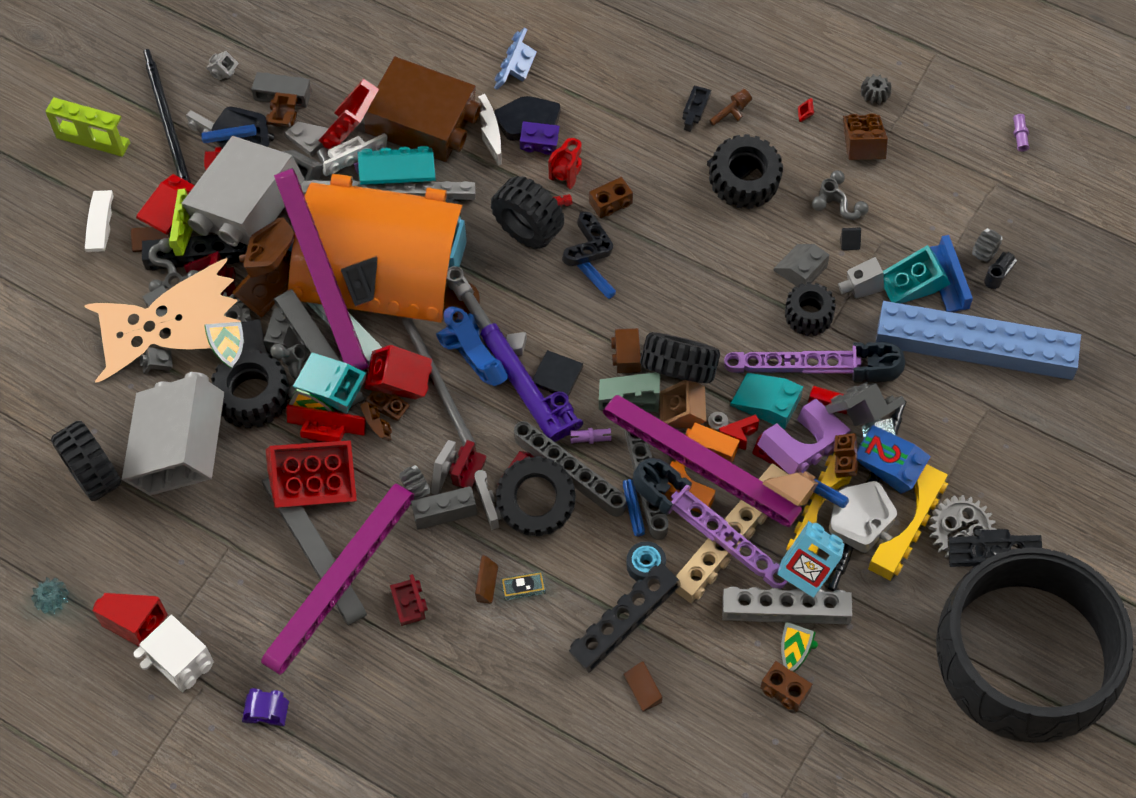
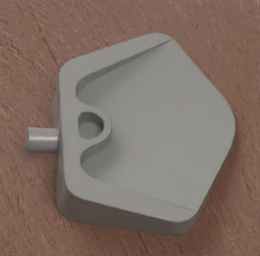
M872 481L846 487L839 491L848 497L849 503L845 508H841L833 503L829 523L831 534L837 535L843 542L863 553L868 552L880 539L884 542L892 540L893 537L887 532L894 524L897 510L880 483Z

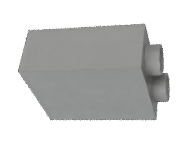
M232 136L182 202L190 216L189 226L203 236L208 235L209 232L218 234L224 242L231 246H237L239 242L248 245L252 234L275 221L285 207L274 175L293 168L300 185L304 181V177L293 156Z
M190 372L183 379L174 382H158L154 388L136 393L122 480L151 496L212 479L224 391L210 383L207 375L199 372Z

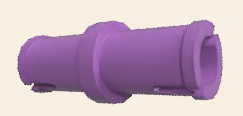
M1017 114L1013 117L1015 126L1013 133L1017 140V150L1023 152L1029 149L1027 137L1029 130L1026 128L1025 115Z
M588 428V430H571L570 436H578V438H570L571 444L581 442L593 444V442L611 441V436H603V434H611V429L593 430V428Z

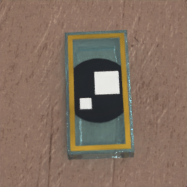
M542 571L501 578L504 600L546 593Z

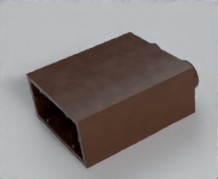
M394 56L377 86L379 90L364 115L365 133L376 137L385 133L387 141L403 147H409L410 149L428 146L432 148L435 159L447 162L452 150L458 152L462 150L467 138V131L463 129L467 122L472 124L477 122L482 104L475 101V85Z

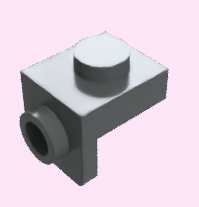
M148 347L140 358V366H143V373L148 374L150 369L170 371L172 368L171 350Z

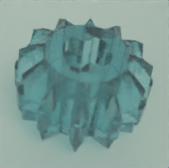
M46 577L44 583L38 581L39 587L33 588L34 595L31 596V599L35 602L34 606L37 609H41L45 614L49 610L51 613H55L56 608L62 610L61 604L68 603L66 596L69 595V591L65 589L66 585L64 582H59L55 577L52 581Z

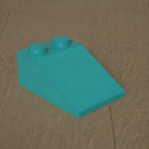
M928 245L883 271L884 289L893 303L901 304L931 295L951 284L938 258Z
M747 373L730 406L751 415L756 414L758 418L773 425L778 424L781 428L785 429L802 397L803 386L785 378Z

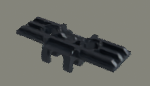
M976 529L974 534L978 536L947 537L950 567L974 568L985 561L986 558L1011 550L1014 544L1020 549L1042 548L1041 535L1015 536L1011 535L1008 529ZM974 546H975V552H976V555H975V556H974L973 551H972Z

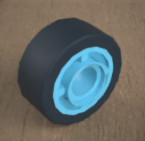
M649 541L637 543L627 554V571L635 581L644 580L648 576V571L653 566H658L661 562L666 566V555L663 549L656 543ZM644 560H648L651 563L649 565H645L641 562Z

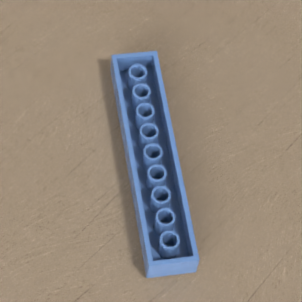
M883 301L876 342L892 343L902 351L1073 380L1078 369L1081 334Z

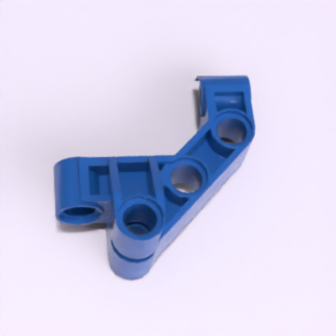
M448 307L444 312V321L447 327L436 333L440 344L446 349L456 348L483 382L495 386L506 381L508 377L501 361L491 355L479 338L480 328L473 314H467L464 310L457 307ZM457 312L458 318L453 321V314Z

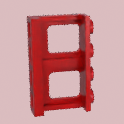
M363 78L334 112L338 116L337 120L318 141L328 149L340 145L360 124L379 89Z

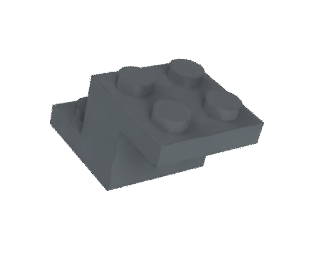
M864 383L858 387L857 385L850 387L843 396L840 394L830 399L832 403L825 406L828 413L847 410L854 426L875 422L906 402L903 396L894 398L891 395L884 399L876 383L871 385Z

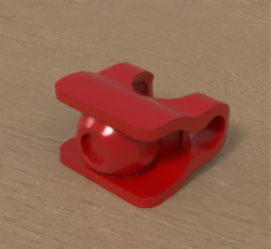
M568 138L560 148L551 154L548 160L549 179L552 181L555 178L561 181L567 180V188L572 189L575 185L576 176L582 168V160L579 157L582 151L580 140ZM570 145L577 146L573 151L568 149Z

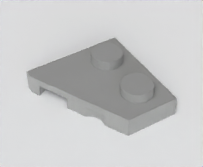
M297 122L285 132V136L312 156L323 147V144L318 140L328 128Z
M447 441L434 462L432 494H440L451 464L456 460L457 451H455L456 442Z

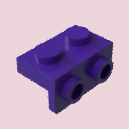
M523 121L520 149L526 152L537 151L547 155L552 154L557 149L560 126Z

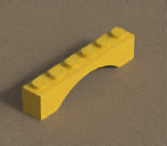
M834 453L833 456H828L825 464L827 466L826 472H821L818 481L834 490H838L849 484L852 476L836 477V456ZM813 492L810 497L812 502L810 505L806 504L802 514L804 520L803 522H798L794 531L797 535L795 539H790L786 550L790 549L808 521L811 523L817 522V514L826 500L825 498ZM811 544L808 548L815 554L819 552V547Z
M926 464L914 486L916 513L913 521L899 536L879 545L870 561L868 570L891 581L894 574L896 576L899 575L903 567L901 561L903 558L908 559L913 549L910 547L911 543L918 541L922 533L919 531L921 525L926 526L930 519V515H928L930 509L935 510L940 500L937 498L939 493L944 494L948 483H946L948 474Z

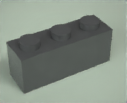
M261 72L256 73L251 88L253 98L256 101L271 102L276 92L295 94L298 98L295 106L306 108L312 92L310 79Z
M471 486L411 501L417 530L477 515L476 502Z

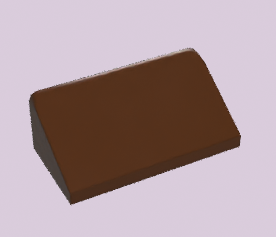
M153 227L132 228V251H142V241L170 238L171 232L166 235Z
M485 555L481 556L475 596L477 602L492 603L498 565Z
M643 661L623 674L643 712L662 703V695Z

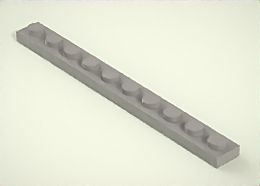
M353 180L352 186L418 196H425L428 187L447 190L449 199L453 197L455 199L475 200V182L425 181L360 185V181ZM303 181L300 186L305 196L311 182L330 185V181Z

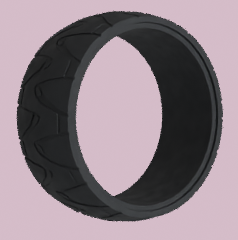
M1031 547L1004 551L972 568L957 583L949 595L950 597L946 600L939 619L936 637V652L941 675L947 690L960 709L969 718L988 731H993L994 734L1004 738L1029 743H1043L1064 739L1067 736L1076 735L1095 724L1106 711L1111 709L1123 691L1133 661L1131 621L1126 608H1124V603L1116 590L1098 571H1095L1083 561L1065 553L1045 548ZM1006 587L1036 588L1062 598L1074 606L1087 619L1099 639L1104 657V678L1101 689L1081 702L1062 707H1038L1007 697L992 687L971 663L962 641L961 613L978 597L990 591Z

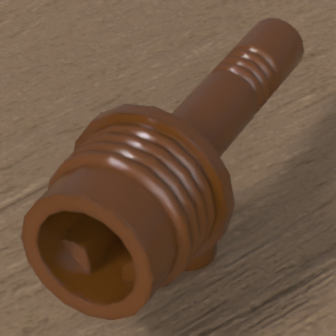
M742 89L740 92L732 95V103L711 118L709 122L714 126L729 113L739 121L743 115L737 108L742 111L752 101L750 93L746 89Z

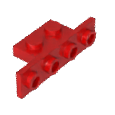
M287 405V423L303 425L300 431L301 438L334 442L341 441L344 433L365 436V417Z

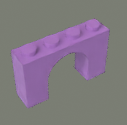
M814 399L803 406L797 420L814 435L817 443H801L792 438L778 424H775L763 432L757 445L788 474L804 473L811 464L816 465L825 455L828 457L834 452L835 435L849 434L851 430L833 413H828L822 403Z

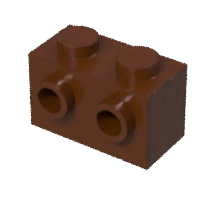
M615 329V337H611V348L615 349L616 354H612L613 366H617V373L641 372L639 329Z

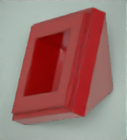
M812 98L798 106L799 122H803L815 115Z

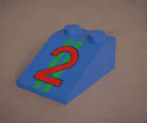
M875 425L871 426L857 449V461L899 493H904L914 487L931 457L915 444Z

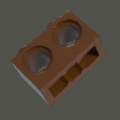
M620 177L590 191L589 203L601 219L633 204V192L624 179Z
M775 661L763 678L760 689H762L766 696L779 700L786 709H793L797 712L811 692L813 684ZM777 679L781 684L774 685L771 683V680ZM796 691L800 696L793 697L789 692Z

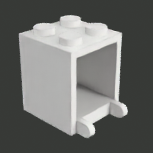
M172 614L139 644L140 647L134 651L136 659H141L144 655L146 656L140 663L143 670H147L153 664L182 693L186 689H190L196 683V679L202 674L207 673L214 663L207 647Z

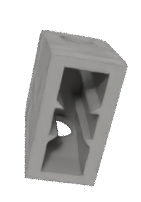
M876 257L847 271L848 280L838 283L841 294L852 291L854 298H861L884 291L883 271Z

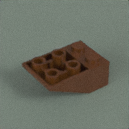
M870 113L867 115L849 114L848 116H843L848 159H886L888 138L880 115Z

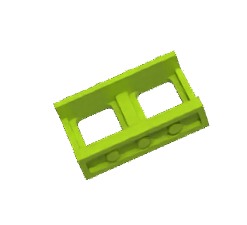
M54 97L45 111L57 139L123 157L130 144L129 138L120 136L117 125L121 120L120 115ZM56 117L64 118L72 122L62 120L61 124L59 125ZM90 126L103 129V130H105V131H107V132L90 128Z

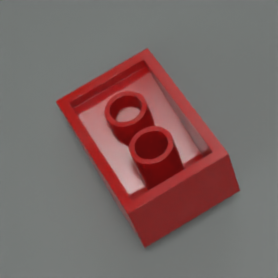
M172 174L160 183L136 215V218L167 235L171 232L178 189H185L187 194H189L195 185Z

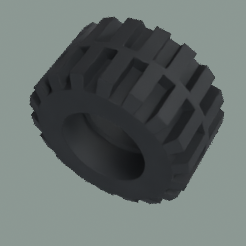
M807 282L806 285L803 283L799 284L798 288L795 286L792 292H789L785 307V318L787 324H791L790 328L792 330L796 329L799 334L803 332L805 336H809V334L815 336L818 332L822 334L825 332V328L828 329L830 327L836 304L835 297H832V292L830 290L826 291L827 287L824 285L820 287L819 283L812 285L811 282ZM809 305L816 307L819 311L810 313L804 311L801 307Z

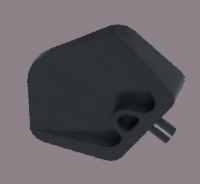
M524 96L496 109L494 114L498 126L505 137L510 141L520 140L523 121L557 125L561 106L557 102Z
M232 106L226 107L211 129V131L253 124L256 127V135L242 137L241 139L266 147L269 146V141H273L275 137L274 134L268 133L265 115ZM229 140L217 141V143L223 149Z

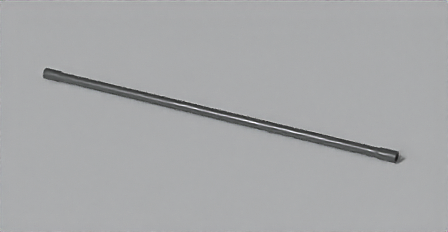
M321 148L317 151L322 164L326 160L331 159L326 148ZM400 317L418 354L431 358L412 318ZM432 360V371L429 376L458 431V436L463 446L467 440L475 442Z

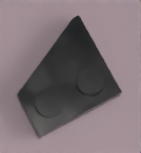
M377 256L341 268L355 306L374 300Z

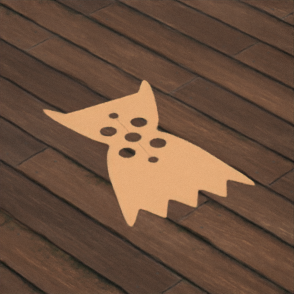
M228 259L220 260L176 284L157 298L147 309L136 305L114 303L85 305V308L99 314L106 368L95 382L103 381L143 354L151 344L173 349H208L211 347L206 336L205 324L241 322V320L224 316L237 302L236 299L221 295L222 291L234 281L232 278L217 275ZM162 305L166 306V315L162 317L157 316L156 309ZM131 314L139 315V321L135 325L128 323V317ZM178 314L182 315V319L180 321H176L175 319L176 315ZM147 321L155 323V328L151 332L144 330V324ZM163 328L171 330V335L167 339H162L159 335ZM118 332H123L122 338H117ZM136 336H140L143 339V343L139 347H133L131 344L132 339Z

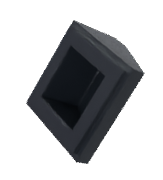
M860 227L842 228L840 236L841 250L860 249Z

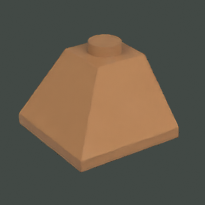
M804 471V473L798 472L764 480L762 484L795 505L800 506L807 504L819 483L814 480V475Z

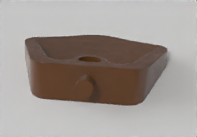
M281 217L252 234L246 254L239 256L240 262H244V268L251 278L270 273L279 266L294 241V230L285 218Z

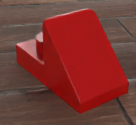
M755 414L720 427L718 432L740 440L739 448L746 450L747 439L745 435L750 436L758 431L759 419Z

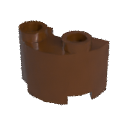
M276 92L274 99L270 102L272 112L266 116L267 125L293 126L297 117V112L295 111V104L298 102L297 95Z

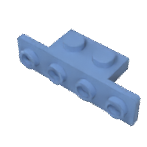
M523 28L520 32L517 31L512 38L514 42L506 52L508 56L500 66L502 70L495 78L496 84L494 88L496 90L505 83L508 74L522 82L527 77L537 51L522 42L527 32L526 28Z

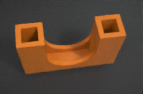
M694 423L692 429L688 428L685 434L731 463L739 449L740 440L698 423ZM672 461L670 466L681 474V478H687L692 482L689 492L711 508L715 500L716 490L693 481L687 475L685 465L678 461ZM668 482L671 487L664 495L669 501H672L671 496L676 491L679 493L680 490L675 489ZM698 508L691 509L702 514V512Z

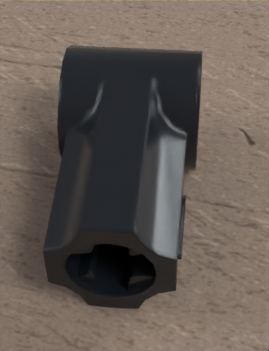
M1003 252L996 262L989 266L984 279V283L988 288H999L1004 278L1016 265L1017 260L1012 253Z

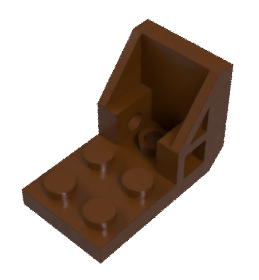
M286 252L279 266L274 271L253 278L248 274L232 292L234 296L261 318L275 304L274 298L288 290L291 252Z

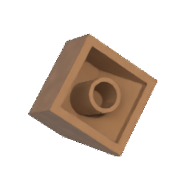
M683 380L660 391L661 421L673 428H692L694 423L702 424L706 422L704 385Z

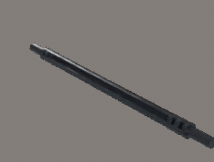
M145 49L143 51L146 60L145 66L178 177L191 183L157 65L153 61L151 51Z
M906 403L895 409L885 431L897 435ZM870 471L866 483L872 481L879 482L880 478ZM843 542L842 558L833 569L834 573L828 586L830 591L837 589L840 578L845 574L854 549L845 542Z

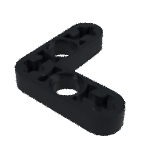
M581 212L577 225L588 242L565 248L562 261L568 266H576L606 258L611 255L613 250L612 241L596 217L590 212ZM591 232H596L600 236H593ZM583 250H589L592 254H586Z

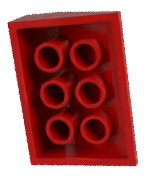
M351 440L275 445L266 448L267 471L275 508L357 501Z

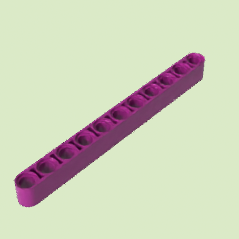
M293 168L274 175L275 181L344 363L361 371L369 368L297 175Z
M615 395L604 408L603 414L612 422L780 524L790 527L802 511L801 506L795 505L762 484L761 480L623 397Z
M397 483L390 488L267 649L261 660L263 665L279 675L285 672L411 505L414 493Z

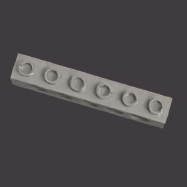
M729 587L723 589L722 620L850 624L852 619V593L844 590L825 592L819 589L813 598L801 589H792L791 591L780 588L761 590L757 587L749 589ZM747 601L749 605L743 606L739 602ZM766 601L770 603V606H763L761 602ZM783 602H788V603H790L792 606H791V607H785V606L782 605V603H783ZM803 603H810L813 607L807 608ZM830 603L834 608H827L824 604Z

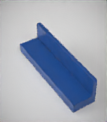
M949 235L942 236L940 244L930 248L935 253L951 283L939 290L947 312L970 309L973 297Z

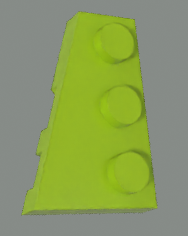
M178 189L169 238V245L173 248L176 256L184 254L193 231L188 224L190 216L182 205V202L188 195L185 189Z

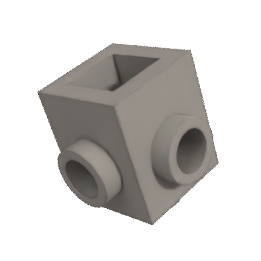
M224 51L220 54L215 53L209 59L210 63L206 69L218 80L228 79L234 74V69L239 63L227 51Z

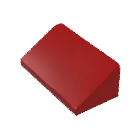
M813 386L808 403L817 399L824 406L832 403L830 399L841 393ZM847 410L837 411L842 414H847Z

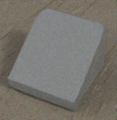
M526 332L508 334L506 340L515 354L523 356L527 340Z

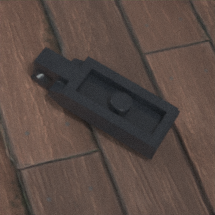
M694 85L683 111L682 120H685L684 130L691 132L694 123H699L712 90Z

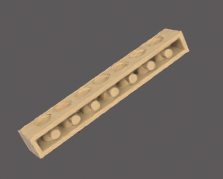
M772 463L759 480L764 482V480L789 474ZM740 500L724 520L728 522L729 526L749 540L756 531L755 527L758 524L762 525L768 516ZM743 517H748V518H750L751 520H750V521H744L742 518H743ZM730 535L725 538V541H732L733 537ZM709 538L676 575L680 580L681 587L675 592L691 604L695 599L699 600L705 592L704 588L708 583L711 585L716 580L718 571L721 568L724 570L731 560L729 558L732 555L726 550H718L717 547L720 545L715 541L712 542ZM739 541L737 542V544H735L734 549L737 548L738 544L740 543ZM711 561L713 565L708 566L704 562ZM698 576L701 580L694 581L691 577Z

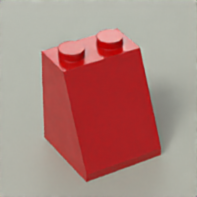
M393 345L374 350L371 354L364 389L376 392L382 391L386 394H395L410 399L425 397L428 391V378L432 371V359Z
M104 593L101 598L97 599L92 610L102 627L139 647V644L162 624L168 615L160 598L148 595Z

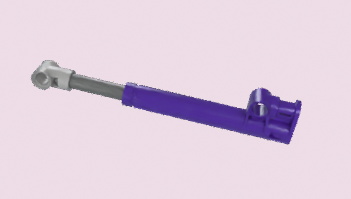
M457 266L450 267L447 273L448 287L454 291L459 301H463L469 312L473 314L476 323L482 330L480 332L481 337L494 357L501 361L508 379L543 433L556 442L570 435L571 430L577 431L580 429L584 422L574 414V409L569 402L567 394L556 392L546 398L543 397L497 324L491 323L474 297V291L464 277L463 270ZM562 402L564 405L558 406L556 403Z

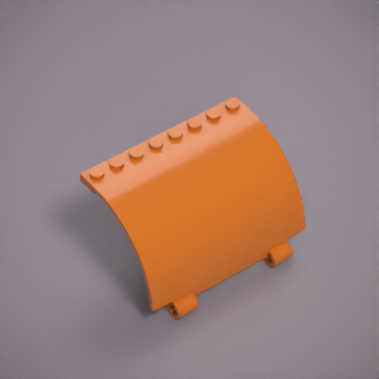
M332 174L330 185L311 182L305 193V199L346 307L348 309L441 323L443 320L444 296L451 249L463 205L447 203V190L428 187L425 196L352 186L353 177L340 174ZM295 234L291 253L288 290L292 289L302 302L322 305ZM377 256L374 300L355 306L341 268Z

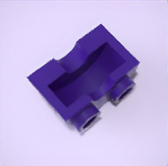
M252 688L246 696L242 722L256 724L257 722H265L269 725L285 726L289 701L283 697L284 693L281 691L273 690L271 693Z

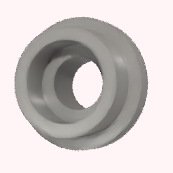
M714 412L709 416L708 424L713 430L719 431L720 427L728 425V417L722 412ZM715 419H720L722 421L716 422Z

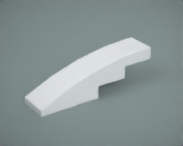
M483 94L478 96L479 103L482 104V112H480L481 125L483 126L481 128L482 140L499 166L502 164L498 123L489 100Z
M112 190L93 191L87 221L85 252L105 251L110 234L109 222L112 215L111 204L114 197Z

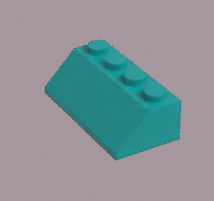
M419 146L418 149L400 147L399 150L381 148L379 151L362 149L357 152L360 185L436 181L433 150L428 146Z

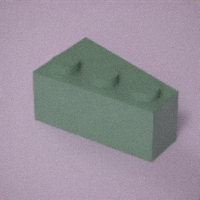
M654 372L600 379L599 410H604L615 395H619L646 412H659L660 374Z

